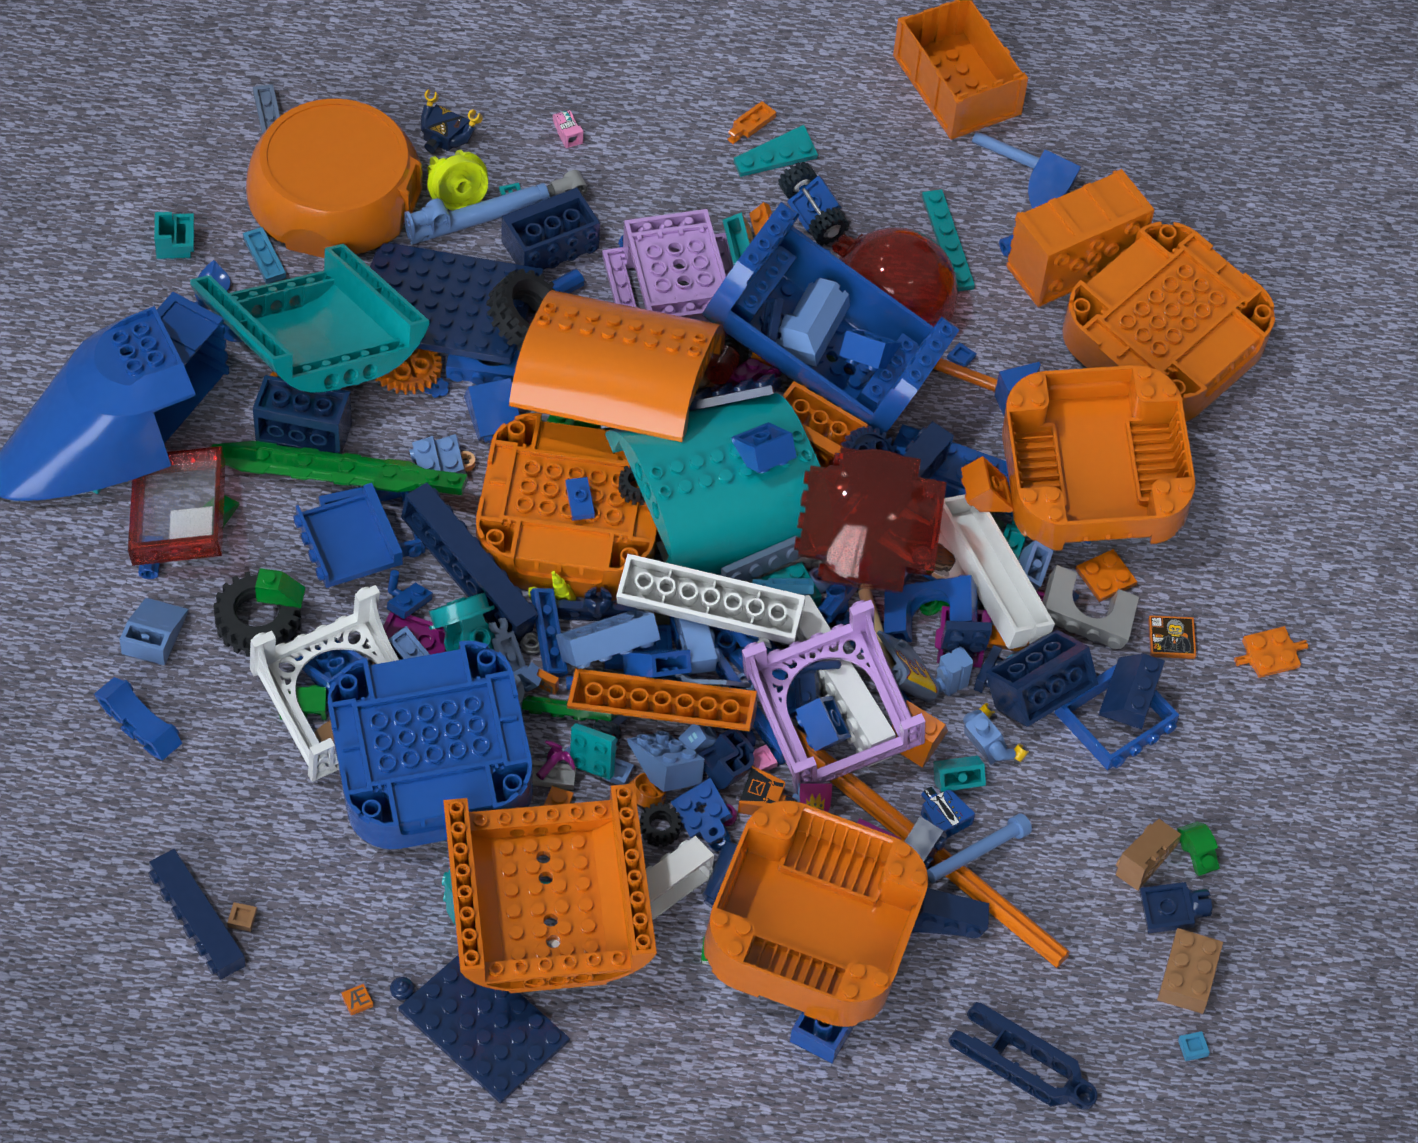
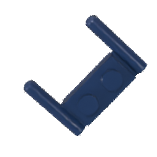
M816 661L804 667L795 676L796 709L820 698L817 670L840 669L842 666L841 661ZM798 723L797 728L800 731H805L804 727L802 728Z

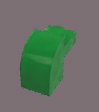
M1197 821L1177 828V831L1181 833V847L1183 851L1190 853L1196 875L1200 876L1220 869L1215 852L1218 846L1211 830L1206 824Z

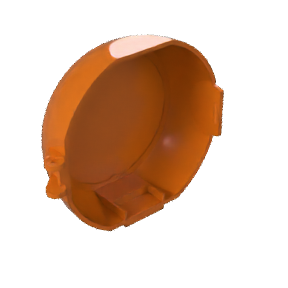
M348 99L315 100L285 112L260 137L248 167L246 196L255 220L270 236L281 243H285L288 250L324 258L325 248L345 244L353 253L359 254L378 248L400 235L405 223L404 212L409 211L413 213L422 191V164L407 134L392 118L382 111L365 103Z

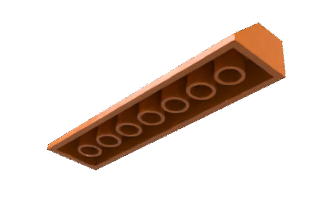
M575 668L567 708L750 731L754 726L757 710V691Z

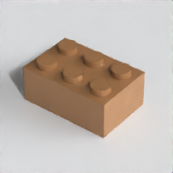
M1177 928L1157 1001L1203 1014L1208 1002L1223 941Z

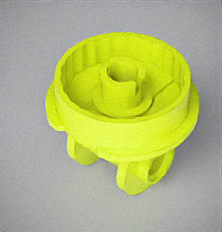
M457 150L454 156L447 159H438L436 156L430 158V166L427 167V187L432 199H441L445 207L453 211L479 203L484 198L488 189V172L484 162L476 154Z

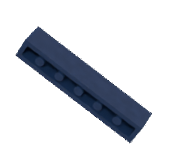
M172 849L149 861L150 871L148 875L154 885L159 884L161 887L159 891L165 902L170 901L173 906L171 911L177 921L180 919L183 921L185 934L189 939L194 938L196 942L194 944L195 949L200 957L205 956L208 960L206 965L212 975L217 974L221 980L246 967L245 956L176 850Z

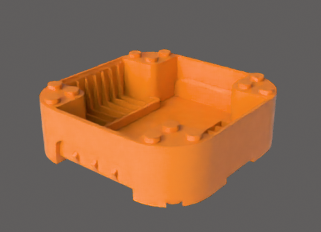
M1155 222L1138 230L1135 242L1123 250L1117 258L1109 262L1104 269L1095 274L1090 281L1085 284L1080 280L1075 285L1070 295L1062 333L1068 350L1087 368L1141 365L1164 373L1177 386L1182 398L1185 421H1189L1199 415L1260 360L1275 322V306L1268 292L1247 273L1242 274L1213 249V245L1194 229L1177 222H1173V225Z
M1129 365L1041 371L1022 378L1014 385L1006 403L1002 440L1014 511H1012L1017 528L1024 537L1028 536L1033 541L1036 540L1042 545L1058 551L1063 550L1064 543L1149 537L1150 544H1157L1172 538L1184 526L1195 489V475L1181 394L1175 383L1168 376L1151 367Z
M526 413L515 416L514 420L508 424L503 423L495 432L491 441L485 479L476 515V537L486 553H490L493 556L497 566L508 574L509 580L514 586L524 590H529V587L553 588L551 572L555 571L556 574L571 586L576 597L585 598V594L589 589L596 587V592H601V587H604L611 593L612 601L617 600L616 595L627 554L655 559L659 532L645 501L644 505L641 506L640 502L632 505V500L627 503L625 498L622 499L620 496L621 493L618 490L621 470L624 471L625 466L630 468L624 451L612 452L605 435L610 430L542 421V413ZM588 477L595 518L572 521L565 480ZM636 480L630 483L633 487L639 488Z
M778 801L765 805L758 809L747 821L713 904L704 938L705 959L708 960L712 967L714 975L729 987L755 997L760 995L804 1012L805 1016L834 1026L850 1027L856 1026L857 1023L867 1019L871 1020L882 1010L887 1001L928 887V875L925 864L920 855L906 842L826 811L796 801Z

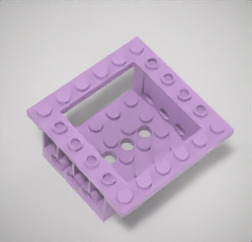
M707 209L624 220L623 247L602 250V257L614 303L636 307L627 273L628 268H635L647 310L710 323L712 322L702 316V313L734 266L726 233L714 234ZM680 264L684 266V268L677 269L674 267V265ZM686 281L689 284L682 286L678 282Z

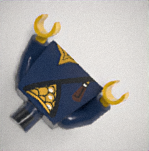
M428 89L424 95L427 104H424L421 114V131L424 133V140L427 141L424 145L425 149L429 153H434L438 147L450 151L453 147L456 148L467 144L476 128L475 124L481 123L483 116L479 113L474 119L476 111L472 109L469 111V119L437 104L433 107V103L438 101L439 96L435 92L434 97L429 99L430 90Z

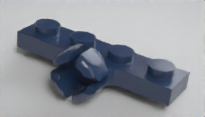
M596 587L589 589L585 594L584 601L556 600L558 617L562 620L600 621L637 609L612 602L611 593L604 587H601V592H596Z

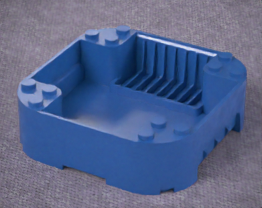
M459 641L458 650L374 665H368L367 658H364L346 666L341 670V674L335 682H332L328 694V708L347 815L353 830L367 843L383 849H402L447 840L443 800L467 798L469 812L529 807L533 795L531 753L519 704L514 673L510 663L500 651L496 652L489 648L488 644L478 641Z

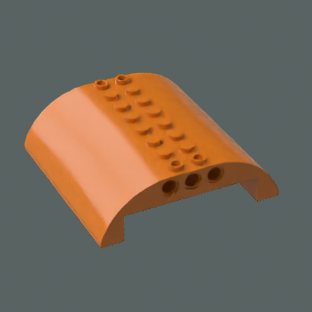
M551 290L543 299L523 341L514 373L509 406L682 442L688 429L689 407L712 354L720 355L725 344L724 327L720 324Z

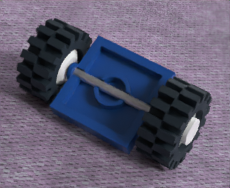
M798 162L796 166H789L790 169H785V174L780 175L781 178L778 179V184L786 197L789 198L787 202L790 207L800 214L798 219L806 231L811 233L815 241L821 246L824 243L825 245L829 244V242L833 243L836 239L837 241L840 240V236L844 237L845 232L848 231L849 223L840 210L842 206L823 178L817 176L809 163L802 162L800 164Z

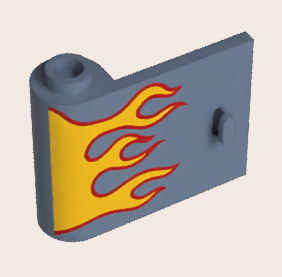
M879 630L876 634L897 663L891 671L899 689L925 702L933 701L939 693V685L913 647L908 645L906 641L898 640Z

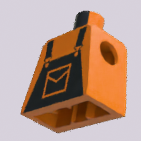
M752 767L739 800L738 813L753 815L758 809L770 803L795 801L796 798L784 795L786 783L783 780L756 767Z

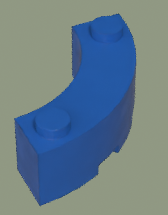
M113 677L94 693L97 701L108 716H113L116 721L123 725L120 729L133 740L136 738L140 744L145 746L143 749L155 758L163 761L182 744L177 728L172 724H167L153 714L135 695L132 685L127 680Z

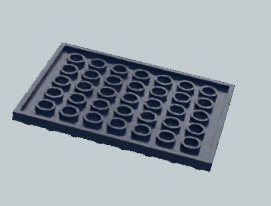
M384 243L378 247L370 265L372 270L429 320L428 329L417 349L509 365L517 345L513 343L510 346L505 336L500 337L498 335L500 332L499 328L492 326L491 322L494 319L488 316L487 313L491 309V307L486 305L490 299L488 295L504 277L514 270L517 272L519 269H524L525 273L533 270L537 277L540 274L544 275V269L394 243ZM513 299L514 306L519 315L527 321L531 307L521 300Z

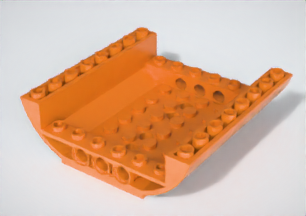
M634 784L610 786V800L469 812L467 798L443 800L460 972L467 979L486 988L509 991L510 993L607 985V982L620 979L643 968L655 957L657 951ZM545 855L550 860L547 863H540L537 858ZM548 876L552 879V882L543 884L539 880L541 877ZM553 918L558 923L555 926H547L544 921ZM555 939L559 941L560 945L556 948H551L546 943L549 940Z

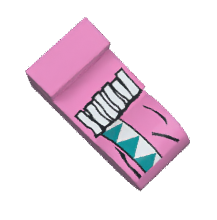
M567 110L553 114L554 125L565 148L583 144V130L581 126L577 125L572 112ZM576 136L575 141L569 142V138Z

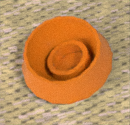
M645 773L639 774L629 782V784L635 785L638 805L650 808L651 804L658 806V803H662V805L665 803L666 791L663 792L652 784Z

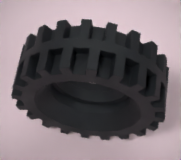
M524 269L510 272L489 293L490 299L486 303L487 306L491 307L487 313L488 316L494 319L491 322L492 326H497L500 330L498 335L500 337L505 336L510 346L513 343L516 344L519 351H521L523 341L531 324L519 315L514 306L513 299L525 302L537 313L547 293L551 290L555 291L553 288L555 284L552 281L547 283L544 280V275L540 274L537 277L533 270H529L527 273H525Z
M250 571L244 572V578L239 579L237 575L232 577L233 584L225 583L222 586L223 593H217V603H214L215 627L217 628L219 638H223L226 647L233 646L235 653L238 654L241 650L245 651L246 657H250L251 639L255 635L272 631L276 638V645L280 643L286 644L290 639L294 640L297 637L296 632L301 628L302 619L301 608L277 605L279 609L277 617L266 625L250 626L241 622L236 615L238 607L243 602L256 598L255 585L258 573L251 576Z

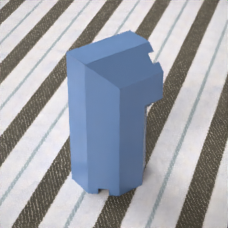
M819 278L815 283H809L793 313L784 316L781 326L778 328V332L782 333L781 338L776 339L775 343L803 363L817 366L850 307L849 294L845 290L842 293L839 290L840 285L834 281Z

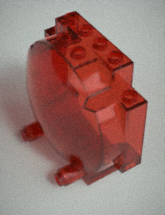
M841 447L839 453L835 452L833 465H829L826 468L810 466V470L805 471L803 484H807V490H803L800 506H804V512H800L797 528L801 529L800 537H796L794 550L798 551L797 557L824 560V563H819L818 576L822 577L821 583L901 594L903 592L905 572L931 576L935 570L947 482L918 477L921 462L919 458L905 457L885 450H857Z

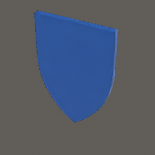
M1044 150L1029 179L1028 195L1032 209L1047 203L1053 198L1065 195L1078 175L1081 166L1048 150Z

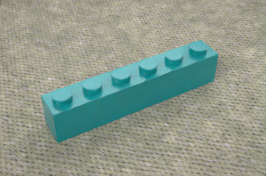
M742 212L722 220L733 265H735L753 240L751 227Z

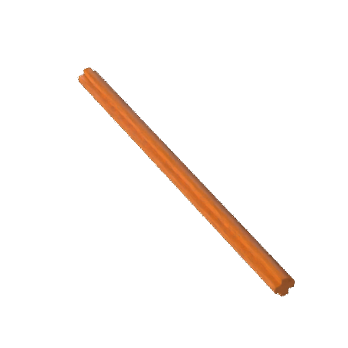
M794 726L807 758L814 757L817 769L837 762L825 750L814 751L813 748H810L806 741V735ZM851 772L830 781L889 831L900 837L902 841H905L915 824ZM944 848L941 851H937L933 857L935 860L932 866L953 855ZM964 865L945 876L972 899L989 903L990 914L1056 968L1068 958L1070 951L968 867Z

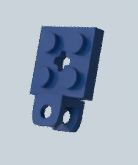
M711 778L670 801L673 807L676 808V812L680 813L681 822L691 839L695 836L697 838L703 836L710 848L715 852L720 851L725 842H731V836L723 823L733 816ZM700 805H707L704 808V813L696 812ZM723 838L721 843H716V841Z

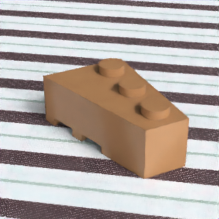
M1160 819L1153 824L1150 823L1145 828L1143 834L1122 853L1116 863L1118 867L1116 876L1139 891L1177 847L1181 833Z

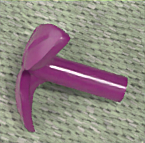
M545 741L552 748L548 752L547 762L536 773L539 779L543 780L555 765L562 760H565L572 770L575 769L571 755L567 751L563 752L561 745L553 741Z

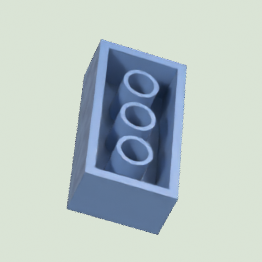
M638 608L556 635L562 661L578 668L588 667L591 665V662L596 660L600 662L610 660L612 655L620 653V655L633 652V648L639 646L641 648L653 646L654 641L661 640L654 613Z

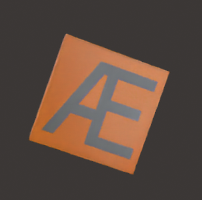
M539 669L537 676L542 680L538 687L555 695L559 690V678Z
M364 984L341 993L351 1016L373 1007V1002Z

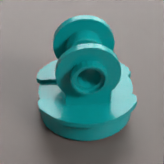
M485 593L468 598L462 597L430 610L429 614L433 625L429 626V629L444 628L446 651L458 650L459 641H478L488 644V647L493 649L491 640L495 638V635L490 631L489 624L485 622L483 613L491 611L495 607L494 605L489 606Z

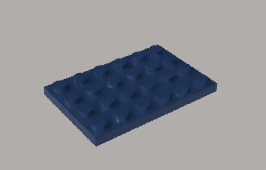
M459 954L398 1007L399 1012L500 1104L570 1041V1038L520 993L486 988L467 979L460 972Z

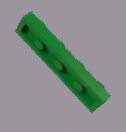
M528 695L522 703V709L529 710L531 714L546 712L551 713L553 717L568 715L573 716L575 720L583 721L589 718L595 719V722H598L599 719L612 721L616 717V714L568 709V701Z

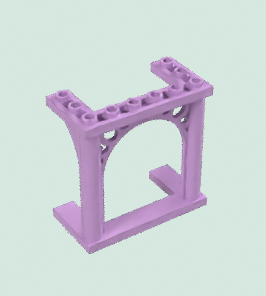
M871 599L868 601H857L849 608L850 624H839L827 633H816L809 640L793 642L788 648L781 651L780 649L773 650L768 653V656L764 642L750 643L742 650L744 674L747 681H752L755 691H757L758 698L791 772L793 788L796 794H798V783H826L925 743V719L922 713L911 716L877 639L874 629V605ZM850 640L854 641L856 644L854 652L845 654L843 651L844 644ZM838 645V651L831 652L829 650L830 648L833 649ZM861 649L864 652L861 653V655L865 658L863 660L857 659V656L859 655ZM814 654L816 655L815 658H810V657H809V656H812V655H814ZM830 658L847 660L861 667L873 680L898 737L817 769L814 757L807 758L789 717L786 704L788 689L795 676L804 667L813 662ZM794 662L797 663V666L793 669L787 666L793 665ZM776 669H782L787 672L788 678L778 680L772 675V672ZM773 684L783 686V690L778 693L777 687L774 688Z

